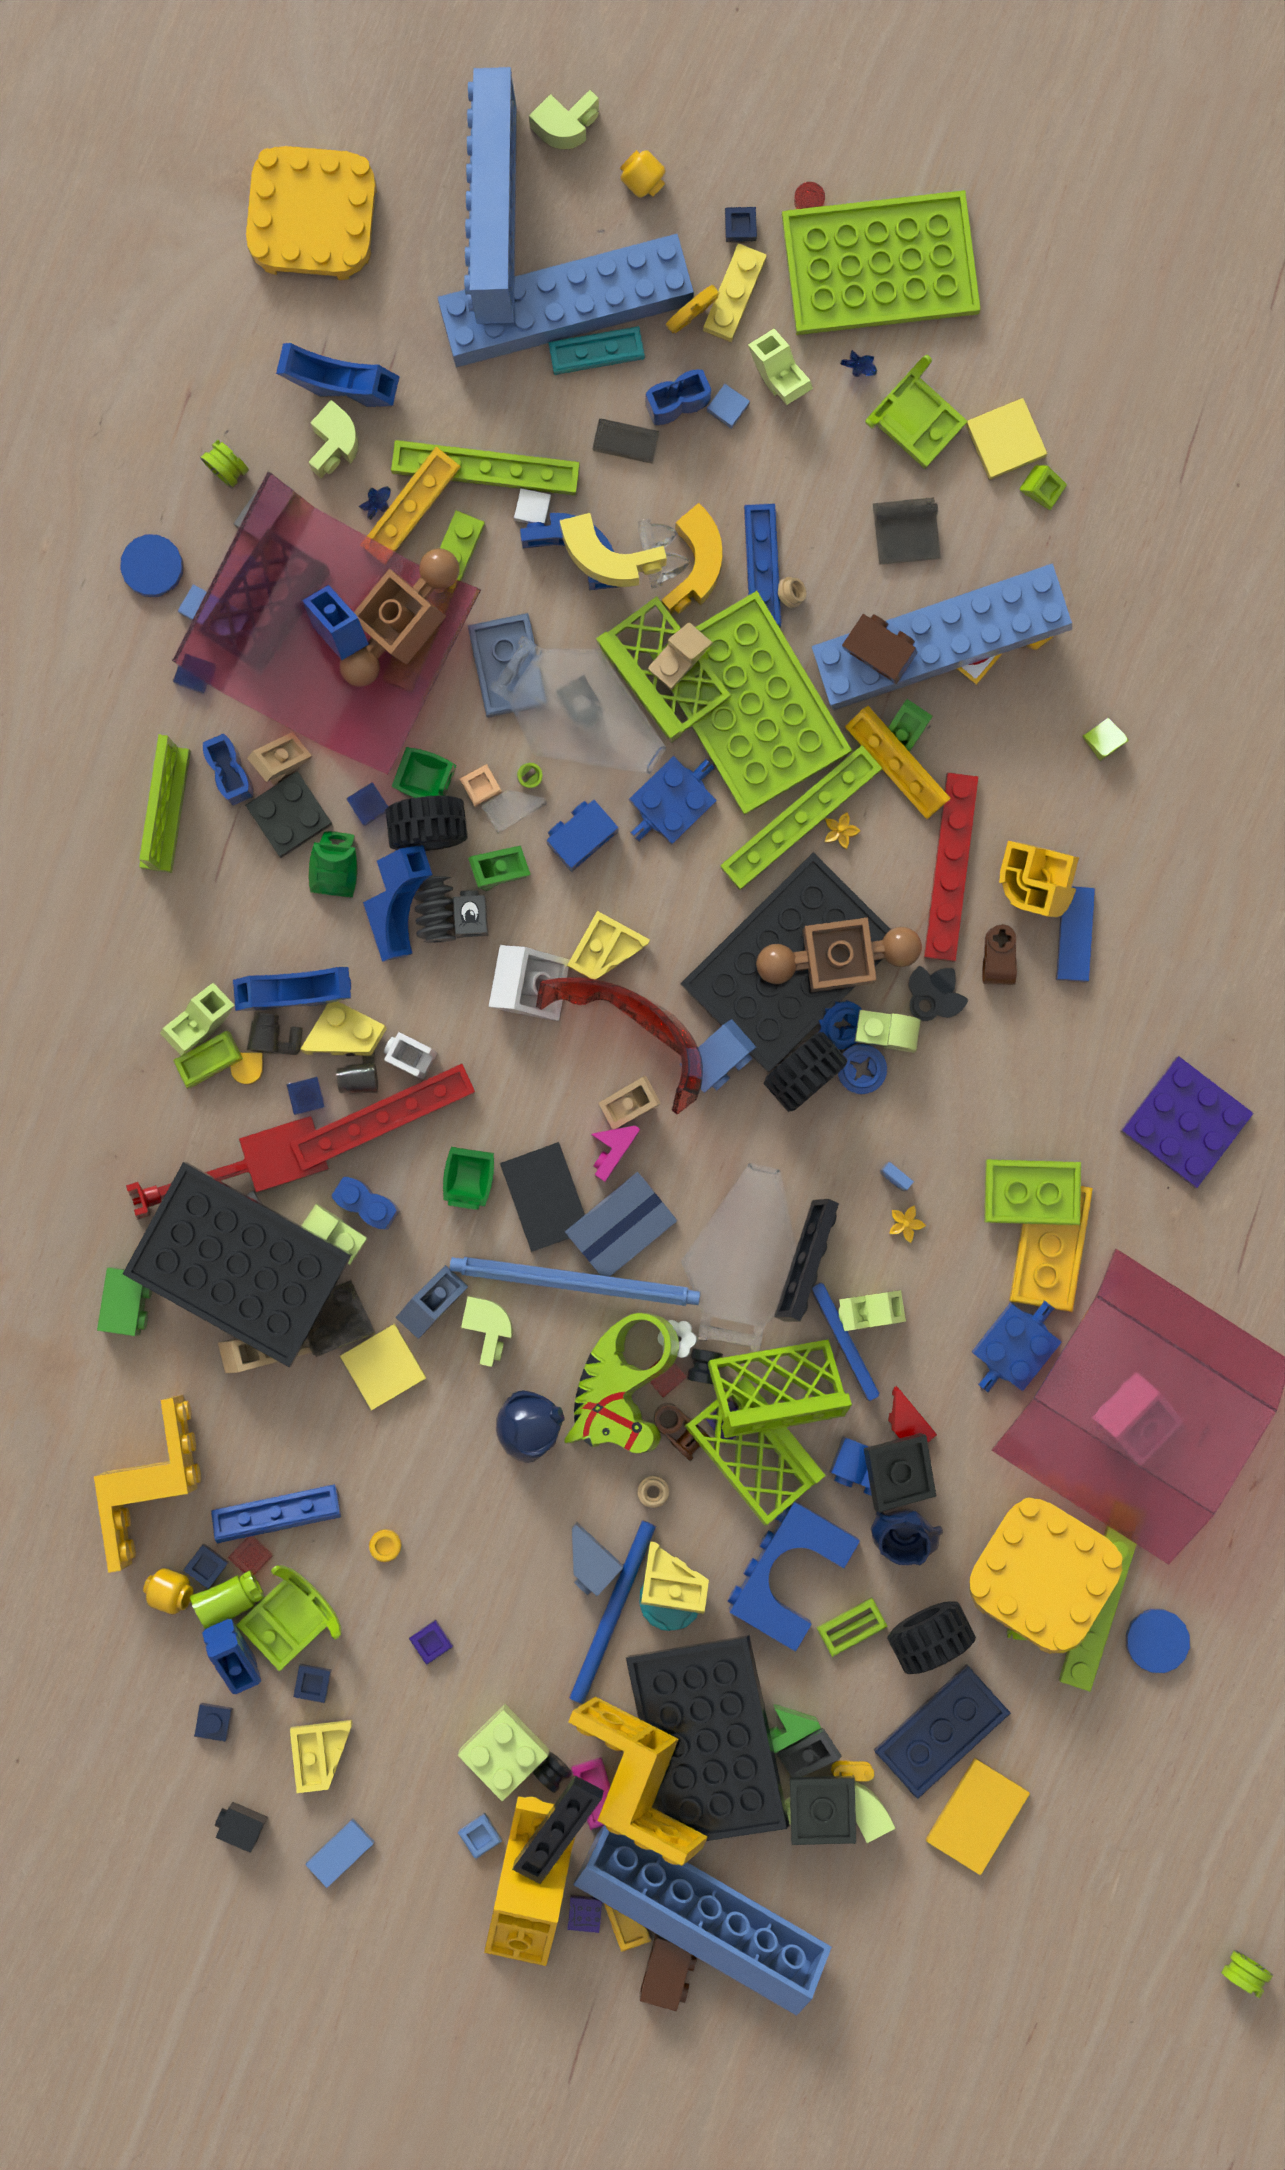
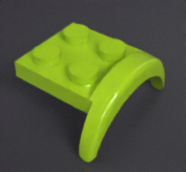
M929 355L923 356L865 421L871 429L878 426L924 469L929 466L968 422L920 378L932 362Z
M276 1565L271 1570V1573L282 1578L283 1581L236 1626L278 1671H281L326 1627H328L333 1639L339 1638L341 1635V1625L333 1608L307 1579L289 1567Z

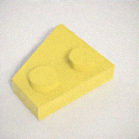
M597 911L567 967L595 982L646 947L650 939Z
M338 1001L326 1005L301 1050L307 1055H313V1052L331 1053V1055L353 1053L360 1056H371L387 1029L385 1025Z
M650 1541L641 1604L704 1614L709 1580L697 1571L688 1568L677 1557L674 1558L661 1549L660 1545L656 1542Z
M352 1720L290 1728L297 1793L328 1790L330 1788L352 1727Z

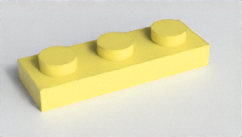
M738 243L719 288L718 299L713 303L704 324V332L732 342L766 261V254Z

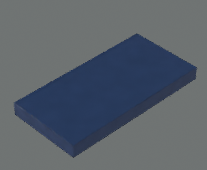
M966 1664L879 1744L874 1751L908 1790L919 1799L1008 1717L1011 1712Z

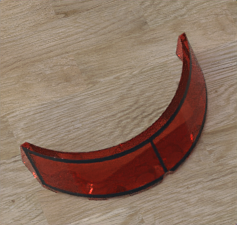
M568 977L548 979L540 982L536 1007L540 1010L558 1000H566L576 1005H586L595 1000H604L612 1003L681 1056V1077L676 1089L672 1111L678 1115L697 1100L703 1079V1064L700 1051L687 1028L664 1007L629 989L601 980Z

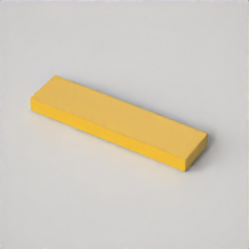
M435 447L360 546L383 565H386L461 466L438 447Z
M868 705L845 726L926 819L931 817L951 799Z

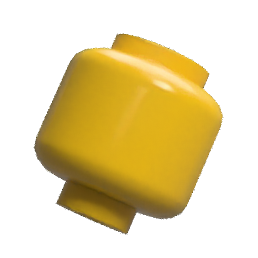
M636 150L620 167L623 171L620 177L621 181L638 198H642L648 193L653 197L665 185V182L662 180L666 172L665 167L648 150L640 153Z
M162 1568L146 1579L143 1592L146 1593L148 1606L174 1615L189 1606L191 1602L190 1595H193V1587L190 1586L191 1583L187 1576Z

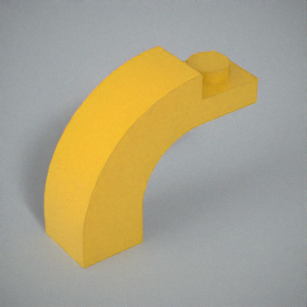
M700 503L696 504L675 523V531L690 547L695 564L690 575L661 600L670 614L675 611L678 614L684 611L692 603L691 597L701 606L714 590L720 575L722 563L720 533L714 520Z

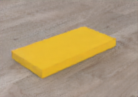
M1081 1186L1080 1225L1022 1224L1009 1301L1041 1306L1045 1300L1057 1310L1073 1312L1093 1188Z

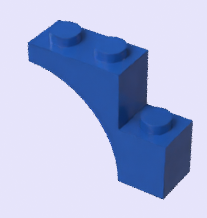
M292 343L283 344L276 374L320 397L347 396L366 407L393 406L400 378L397 374L378 364H358L336 360L310 352Z
M423 845L401 848L377 860L386 891L363 902L382 962L404 958L413 954L408 931L411 903L420 885L433 875Z
M335 967L291 974L253 975L233 980L235 1011H265L290 1006H319L351 998V979L348 967Z

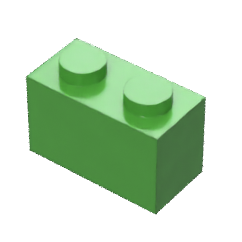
M108 1267L97 1331L138 1336L141 1330H145L147 1326L148 1311H144L146 1298H151L152 1291L124 1276L123 1272L125 1269Z

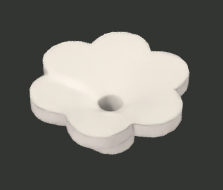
M670 1320L668 1322L674 1327L678 1340L679 1337L682 1338L681 1342L679 1341L677 1356L685 1358L690 1354L691 1347L696 1345L697 1336L692 1332V1326L689 1322L681 1321L678 1323L675 1320ZM660 1332L657 1338L658 1342L663 1346L664 1353V1337Z

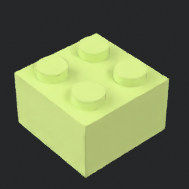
M504 1704L459 1749L458 1756L503 1801L548 1757L549 1748Z

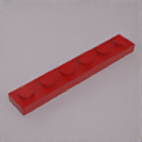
M956 773L946 774L944 791L951 799L942 806L923 958L950 962L956 961L979 776Z
M460 1064L291 1141L290 1144L304 1171L475 1093V1090L463 1064Z

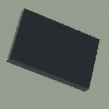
M557 1142L500 1163L531 1252L569 1239L565 1231L581 1219L585 1213L560 1143Z

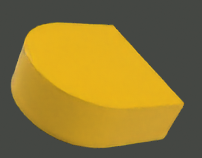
M241 1053L243 1059L231 1066V1074L236 1081L242 1084H253L263 1074V1053Z

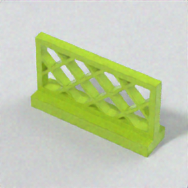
M656 596L609 632L605 631L596 640L613 666L672 743L684 731L728 700L731 695L702 656L697 661L700 665L699 677L684 676L681 679L682 681L698 683L695 699L677 697L679 683L675 686L673 696L659 694L656 690L658 679L649 671L642 670L638 665L639 652L655 654L658 657L663 651L664 634L674 635L681 628ZM654 607H657L663 615L661 628L644 626L645 614ZM640 619V625L633 624ZM666 621L669 623L673 630L665 629ZM626 628L639 630L636 647L623 645L617 635ZM643 631L661 633L658 650L640 647ZM628 651H634V652H635V658H634V659H633V657L630 655V653H629ZM703 670L710 679L702 678ZM647 676H654L653 684ZM701 683L715 685L722 695L712 702L699 700ZM665 700L673 701L672 708L668 706ZM676 702L694 704L693 716L683 724L675 715ZM698 705L705 706L703 709L697 712Z
M158 734L139 867L141 869L172 873L191 751L187 748L177 747L167 735Z
M829 1339L712 1359L708 1362L724 1421L722 1430L725 1438L844 1417L852 1406L849 1393L845 1394ZM823 1350L826 1363L822 1368L806 1359L809 1352ZM789 1356L798 1362L793 1373L776 1364L780 1357ZM759 1361L769 1368L762 1379L746 1369L750 1362ZM801 1365L818 1374L812 1385L795 1376ZM728 1366L739 1373L733 1384L720 1377L718 1368ZM772 1370L788 1379L782 1391L765 1381ZM742 1375L758 1385L752 1396L735 1387ZM820 1377L833 1384L835 1393L825 1395L814 1388ZM791 1382L807 1391L803 1399L795 1400L785 1394ZM761 1387L777 1396L774 1404L764 1405L755 1399ZM731 1392L747 1402L743 1410L730 1412L727 1398Z
M746 1377L741 1378L735 1386L750 1396L756 1390ZM731 1392L729 1397L731 1396L737 1403L739 1410H743L747 1402ZM758 1392L755 1399L764 1405H769ZM717 1399L685 1425L686 1429L764 1526L768 1525L812 1485L817 1484L826 1476L787 1427L759 1432L758 1443L742 1441V1435L737 1436L736 1440L721 1439V1423L723 1418ZM717 1408L716 1415H709ZM703 1419L716 1420L715 1438L704 1437L696 1425ZM764 1438L769 1444H764ZM709 1442L714 1443V1448L710 1445ZM720 1443L736 1445L735 1463L722 1460L719 1456ZM742 1446L757 1448L756 1465L740 1463ZM763 1448L773 1449L778 1454V1468L762 1466ZM729 1467H734V1473ZM740 1468L756 1470L755 1488L744 1487L739 1481ZM762 1471L777 1472L776 1490L761 1488ZM783 1473L794 1474L802 1485L794 1492L782 1491ZM749 1492H754V1498ZM760 1493L776 1495L775 1509L768 1515L759 1506ZM782 1496H789L781 1503Z

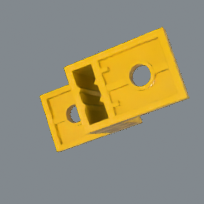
M183 1395L160 1400L170 1461L106 1471L94 1476L108 1573L121 1571L132 1564V1558L136 1556L134 1541L128 1538L127 1527L131 1526L130 1512L128 1507L124 1508L123 1504L188 1494L196 1490L197 1483L201 1482L199 1464H194L192 1451H196L195 1435L193 1432L189 1433L187 1420H191V1407L189 1401H184Z
M596 1696L573 1710L568 1723L576 1726L581 1734L595 1736L605 1741V1745L610 1749L624 1751L597 1821L606 1825V1829L611 1833L625 1835L634 1840L635 1845L661 1854L666 1862L683 1866L703 1849L707 1836L652 1808L679 1739Z
M518 1796L484 1953L543 1966L547 1965L558 1923L575 1837L541 1884L512 1870L514 1860L554 1804L542 1802L536 1797L524 1798Z

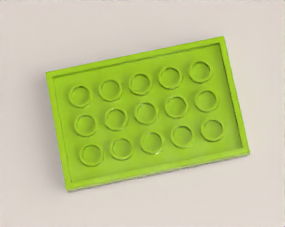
M965 190L782 211L781 217L796 335L977 315L980 313Z
M758 591L695 627L713 642L702 657L730 693L731 697L695 723L692 728L744 816L852 752L851 747ZM668 643L662 647V650L666 648ZM650 654V657L654 661L657 655ZM698 662L694 664L685 676L699 677L700 665ZM703 670L702 678L710 679ZM680 680L677 697L695 699L698 683ZM701 683L699 700L712 702L722 695L715 685ZM678 702L687 719L693 716L694 704ZM698 705L697 712H699L705 706Z

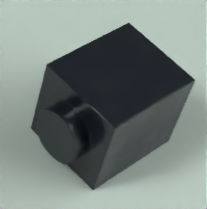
M232 1802L228 1810L222 1808L214 1826L218 1827L219 1830L215 1838L251 1853L260 1836L267 1816Z

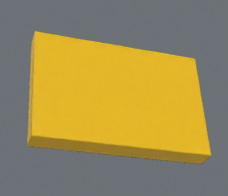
M974 1758L925 1840L981 1875L1030 1795V1792L977 1758Z

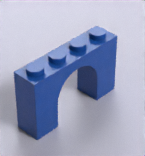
M794 1501L775 1518L779 1521L773 1532L768 1530L759 1545L763 1549L757 1560L751 1558L743 1572L747 1578L741 1587L737 1585L734 1587L727 1602L731 1604L729 1607L731 1614L796 1652L812 1623L808 1618L779 1602L770 1591L769 1573L774 1561L782 1553L790 1549L807 1548L845 1568L860 1540L819 1514Z

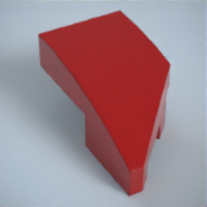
M897 1386L894 1387L892 1390V1395L894 1396L892 1413H889L888 1421L892 1424L893 1432L899 1439L922 1433L926 1435L927 1443H929L937 1436L936 1432Z

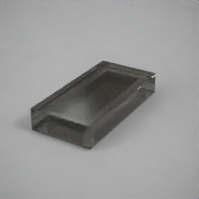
M599 418L593 451L653 464L659 431Z

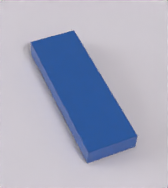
M1072 886V888L1076 889L1073 900L1068 909L1060 916L1056 980L1088 982L1095 888Z

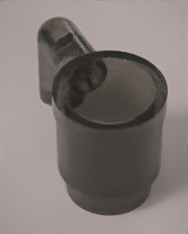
M255 1012L253 1021L250 1023L247 1050L260 1053L297 1055L301 1049L303 1028L290 1027L289 1042L279 1041L281 1026L278 1024L279 1015Z
M375 1052L371 1056H362V1064L346 1065V1068H337L339 1093H349V1095L378 1093ZM347 1053V1054H346L347 1057H350V1056H360V1055H355V1054H353V1053Z

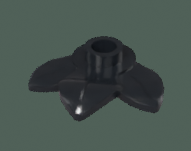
M918 966L909 978L908 986L912 994L909 1008L915 1018L921 1021H930L936 1016L951 1018L964 1009L968 999L963 995L953 993L956 982L955 970L953 968L940 969L932 975L922 966ZM922 1000L930 1003L929 1011L924 1012L919 1008V1003Z

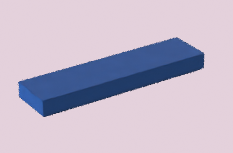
M775 504L744 505L748 595L758 591L777 625L781 628Z
M820 1282L815 1284L811 1292L866 1400L871 1401L879 1397V1392L848 1331H844L839 1313L824 1284Z
M335 1484L211 1510L214 1538L217 1544L341 1517L338 1491Z

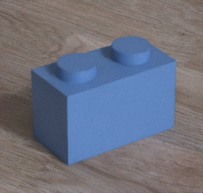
M731 1019L689 1055V1076L700 1087L702 1075L701 1055L703 1064L701 1090L705 1093L713 1087L717 1091L730 1079L727 1075L730 1070L736 1067L739 1071L753 1059L749 1053L756 1046ZM687 1057V1058H686L683 1062H681L679 1065H680V1066L684 1069V1071L688 1074V1057Z

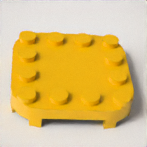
M291 146L263 149L259 153L251 174L246 227L247 247L254 261L265 269V272L277 275V271L337 276L338 280L350 279L349 276L360 271L365 264L369 263L371 256L370 246L375 193H377L376 181L369 161L363 156L348 151Z
M1028 1497L1015 1504L1008 1511L976 1562L969 1579L970 1595L975 1607L982 1614L986 1613L1040 1647L1039 1650L1049 1654L1065 1653L1074 1648L1076 1649L1084 1640L1117 1585L1122 1572V1554L1108 1538L1063 1510L1041 1499Z

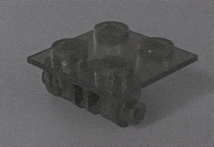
M934 497L873 503L879 565L941 559L936 519L938 505L935 503Z
M351 1280L334 1287L307 1337L311 1352L316 1357L375 1334Z

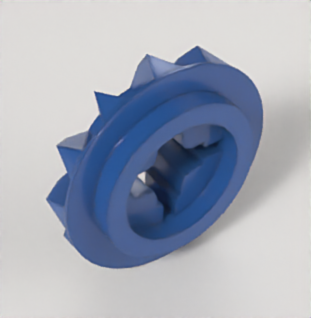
M849 1000L845 1002L835 1001V1005L825 1009L826 1014L823 1019L819 1020L821 1024L819 1032H824L839 1050L853 1046L857 1043L855 1042L859 1010H862V1008ZM843 1019L851 1024L841 1026L840 1030L834 1025V1023L841 1022Z
M858 1044L851 1046L843 1052L848 1061L846 1066L838 1073L839 1081L848 1091L857 1094H868L877 1090L883 1084L887 1075V1063L878 1049L867 1044ZM867 1058H870L867 1070L874 1077L863 1074L855 1081L854 1078L857 1070L850 1061L861 1064Z

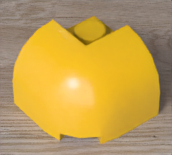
M1008 840L1000 869L999 883L1002 884L1005 895L1011 901V905L1040 915L1059 917L1068 909L1073 900L1076 889L1072 888L1079 857Z

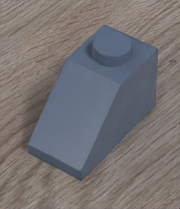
M445 1265L406 1304L395 1318L419 1339L468 1286Z
M576 1522L572 1526L574 1576L578 1578L574 1583L587 1595L593 1592L598 1596L623 1569V1564Z

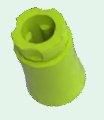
M248 1571L241 1576L236 1575L215 1587L190 1595L195 1613L205 1629L226 1619L235 1618L253 1607L255 1602L265 1598L263 1590L252 1571Z

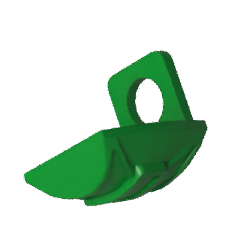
M406 747L391 787L413 798L446 796L457 765L434 753Z
M325 831L320 843L314 842L309 861L308 875L311 893L353 898L358 875L356 848L352 847L355 835ZM341 839L345 842H340L339 845L332 844V841L330 840Z
M451 1146L443 1177V1200L448 1201L449 1206L479 1210L480 1206L485 1207L493 1181L494 1153Z

